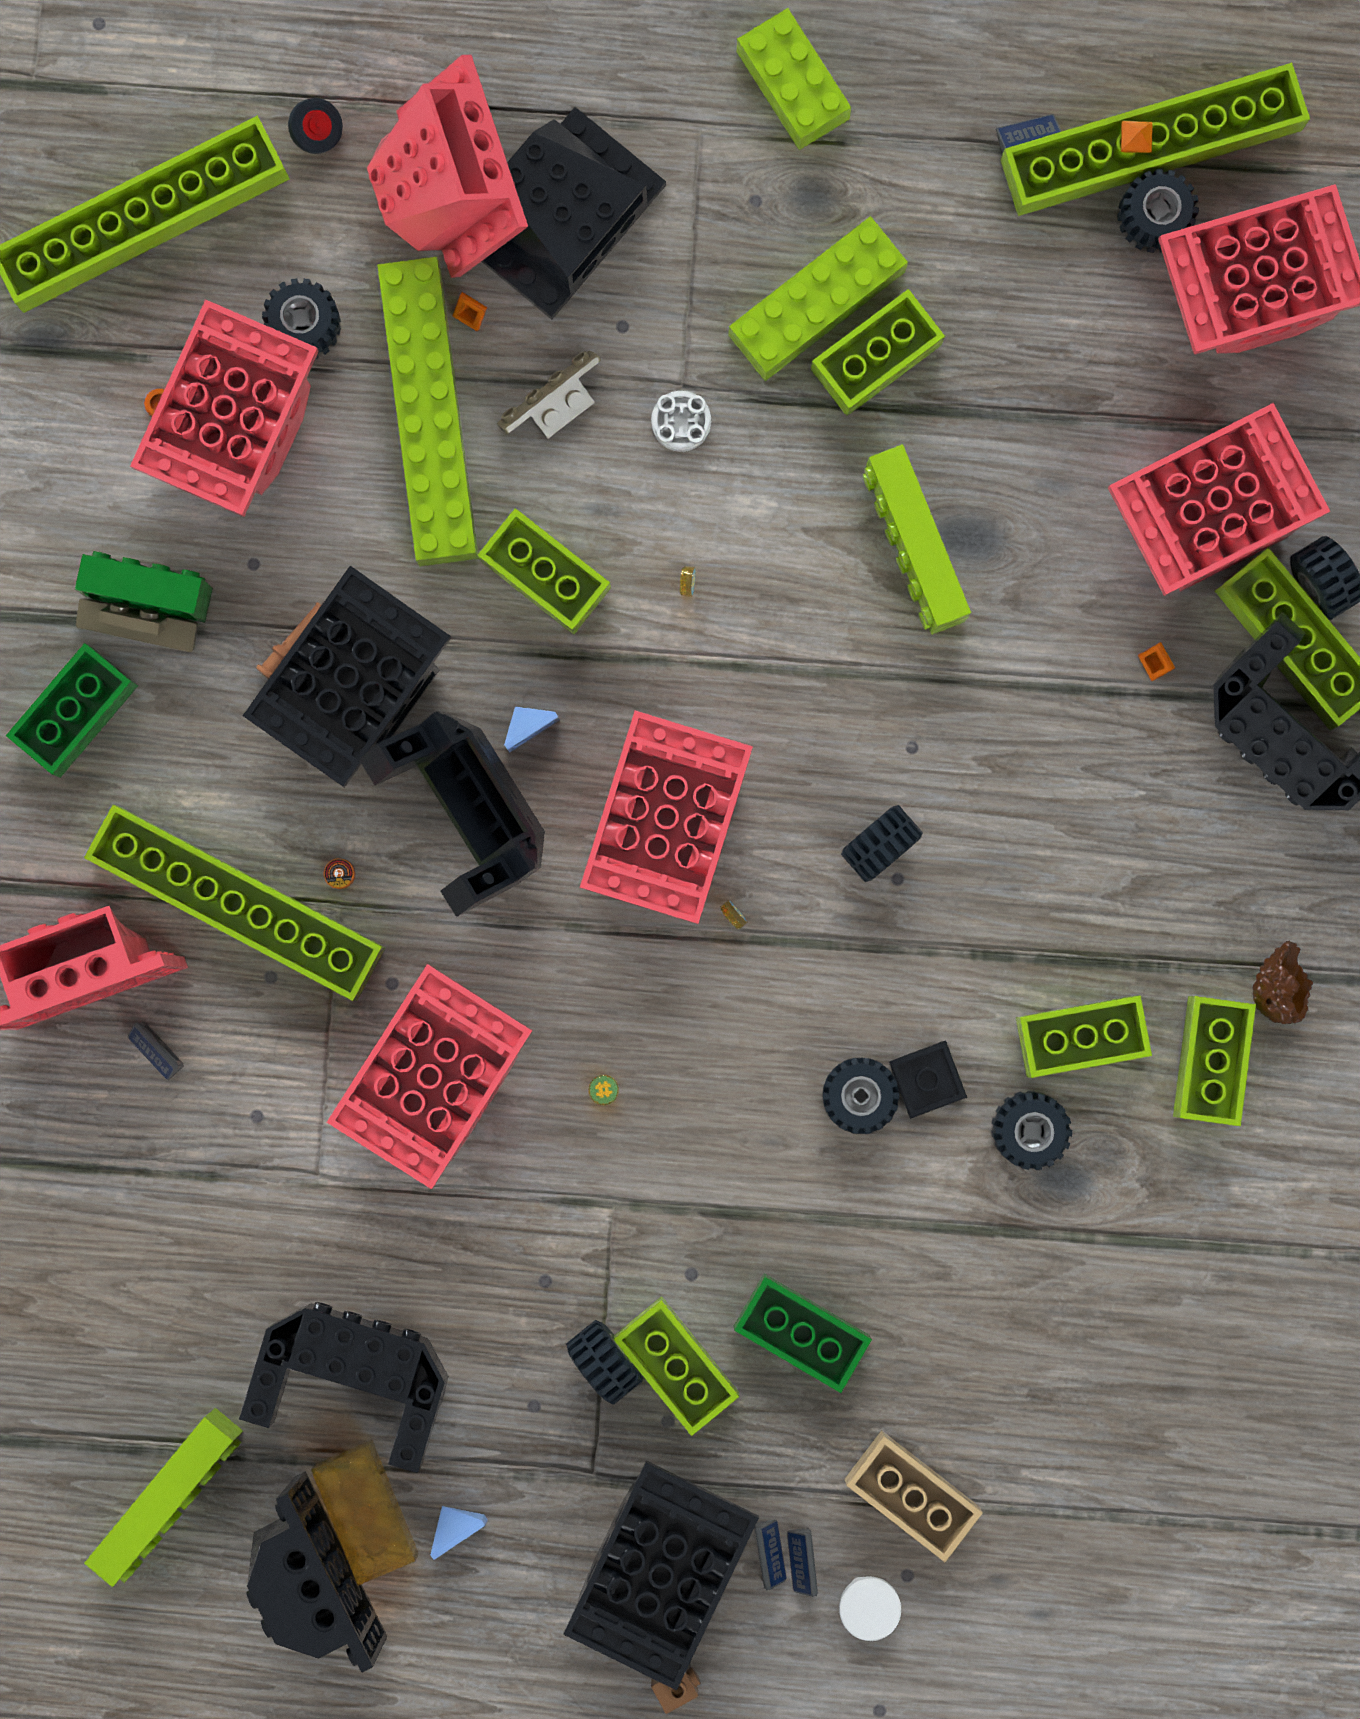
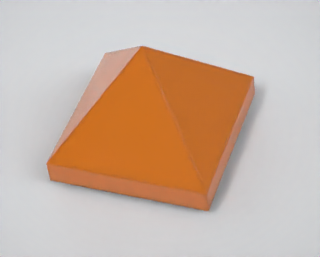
M1122 121L1121 152L1151 153L1152 122Z
M462 292L452 316L478 331L488 307Z
M1161 642L1138 655L1151 681L1175 669Z

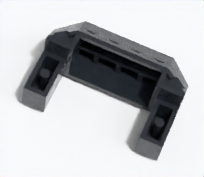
M1282 612L1246 649L1244 648L1214 683L1215 727L1218 729L1219 736L1225 742L1233 743L1241 750V756L1248 763H1255L1263 771L1262 774L1268 782L1281 787L1285 791V796L1292 804L1300 805L1304 810L1349 811L1360 801V752L1357 753L1351 747L1341 758H1338L1263 689L1271 671L1300 643L1305 635V632Z
M436 711L421 724L377 743L359 759L374 785L418 766L477 861L478 867L460 875L440 890L456 917L518 885L541 868L545 831L481 728L448 713Z
M321 1302L310 1303L266 1329L239 1420L269 1428L275 1422L290 1369L405 1403V1409L388 1465L415 1473L419 1472L449 1378L428 1338L421 1336V1333L415 1330L391 1327L392 1324L385 1321L374 1320L373 1322L363 1319L362 1315L355 1312L344 1311L343 1313L333 1310L332 1306Z

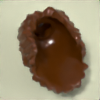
M1286 941L1281 947L1275 948L1270 958L1264 960L1263 965L1260 967V972L1256 975V982L1253 984V1001L1256 1004V1009L1274 1023H1299L1305 1018L1308 1011L1309 991L1312 989L1313 981L1307 979L1308 973L1303 972V968L1298 964L1297 958L1301 949L1297 947V943Z

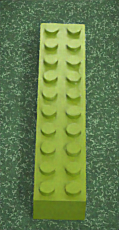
M1288 63L1005 148L1000 161L1017 214L1021 216L1131 183L1137 177L1141 178L1143 173L1148 171L1153 174L1156 169H1163L1164 173L1168 170L1181 168L1300 132L1309 122L1310 116L1293 64ZM1122 121L1152 122L1151 153L1121 152Z
M257 115L0 244V275L14 303L25 313L290 180Z
M430 257L377 264L416 562L421 567L479 559L477 556L478 549L442 275L438 258Z
M114 804L84 856L86 860L352 1001H358L386 949L369 938Z

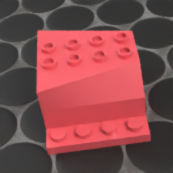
M461 55L431 82L422 84L418 92L396 111L399 119L392 131L381 139L367 166L369 179L372 183L385 225L417 251L442 250L451 278L461 277L528 227L472 55Z
M1336 184L1167 233L1158 238L1194 354L1215 348L1217 354L1240 353L1300 335L1333 320L1340 311L1360 306V259Z
M205 299L130 467L245 517L254 494L262 495L278 476L300 428L311 388L307 376L319 352L318 348Z
M1274 403L1108 487L1164 596L1177 589L1181 592L1288 538L1300 527L1330 512Z
M635 710L580 888L699 924L753 746Z
M110 906L84 915H76V913L65 915L57 919L59 923L57 925L46 926V924L32 927L28 929L29 935L0 945V978L10 1006H0V1031L19 1030L186 969L188 966L185 957L176 956L174 952L168 954V952L150 951L146 938L120 923Z
M427 964L326 1123L428 1188L433 1189L445 1168L463 1146L503 1084L518 1057V1053L533 1030Z

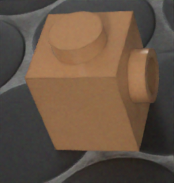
M693 1667L687 1668L677 1691L651 1679V1688L665 1714L699 1696L697 1686L701 1682Z

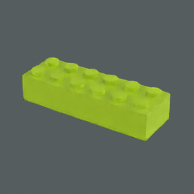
M870 216L729 326L728 336L764 381H767L903 275L908 261Z
M901 444L869 457L866 468H864L865 473L862 474L868 491H874L877 500L874 502V507L880 519L885 518L888 529H885V534L890 546L895 545L898 550L899 556L896 557V561L901 573H907L910 584L907 585L913 602H919L922 612L918 614L925 630L929 628L931 635L964 623L970 616L971 610L904 445Z
M1269 547L1215 590V593L1254 640L1282 612L1305 632L1300 643L1277 667L1329 730L1339 727L1360 710V657Z
M217 1408L208 1413L84 1564L111 1587L119 1580L125 1583L143 1563L139 1557L141 1556L145 1559L163 1539L159 1533L162 1532L165 1535L182 1516L179 1509L185 1510L201 1493L202 1489L198 1487L201 1483L205 1486L219 1471L222 1465L218 1461L221 1459L225 1462L242 1443L238 1437L243 1430Z

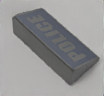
M1054 114L996 128L1002 155L1005 148L1062 132Z
M136 1022L128 1034L129 1040L165 1079H171L184 1067V1063L146 1022Z
M775 1519L757 1522L755 1525L763 1584L766 1590L773 1589L785 1582L787 1578L778 1521Z
M809 1528L788 1530L787 1540L793 1590L799 1594L811 1597L817 1596L818 1589L811 1530Z

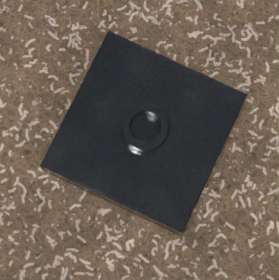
M946 1040L888 1061L910 1119L967 1098Z

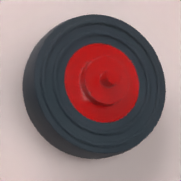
M309 98L298 103L291 111L288 120V130L291 139L300 149L311 154H321L331 150L339 142L343 124L338 110L330 102L320 98Z

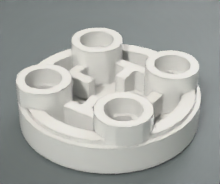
M674 391L659 398L653 409L651 418L652 430L656 439L670 450L678 452L693 450L705 441L710 432V410L705 400L692 392Z
M872 1576L857 1577L843 1591L839 1603V1612L843 1625L853 1636L865 1641H876L885 1638L897 1627L901 1617V1603L897 1592L887 1581Z

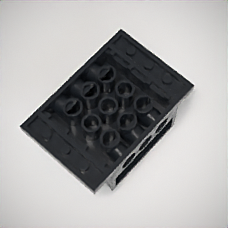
M576 107L572 109L561 124L553 119L535 130L507 162L528 227L481 261L551 320H553L666 186V181Z
M349 566L245 711L243 717L345 788L361 765L359 759L377 743L395 734L440 671L434 662L452 637L358 570Z
M646 1460L635 1484H632L602 1542L563 1635L677 1691L755 1528L759 1515Z
M305 1471L295 1476L276 1498L278 1504L275 1505V1509L280 1519L255 1531L253 1534L247 1582L249 1591L246 1592L247 1598L253 1609L258 1608L263 1618L261 1620L262 1629L268 1638H273L276 1645L319 1659L347 1644L349 1648L346 1649L351 1664L353 1666L358 1665L361 1673L374 1666L388 1636Z

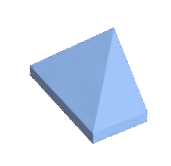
M515 707L504 745L510 753L560 719L556 712Z
M442 1506L430 1554L433 1560L484 1527L488 1520L486 1516L480 1513Z

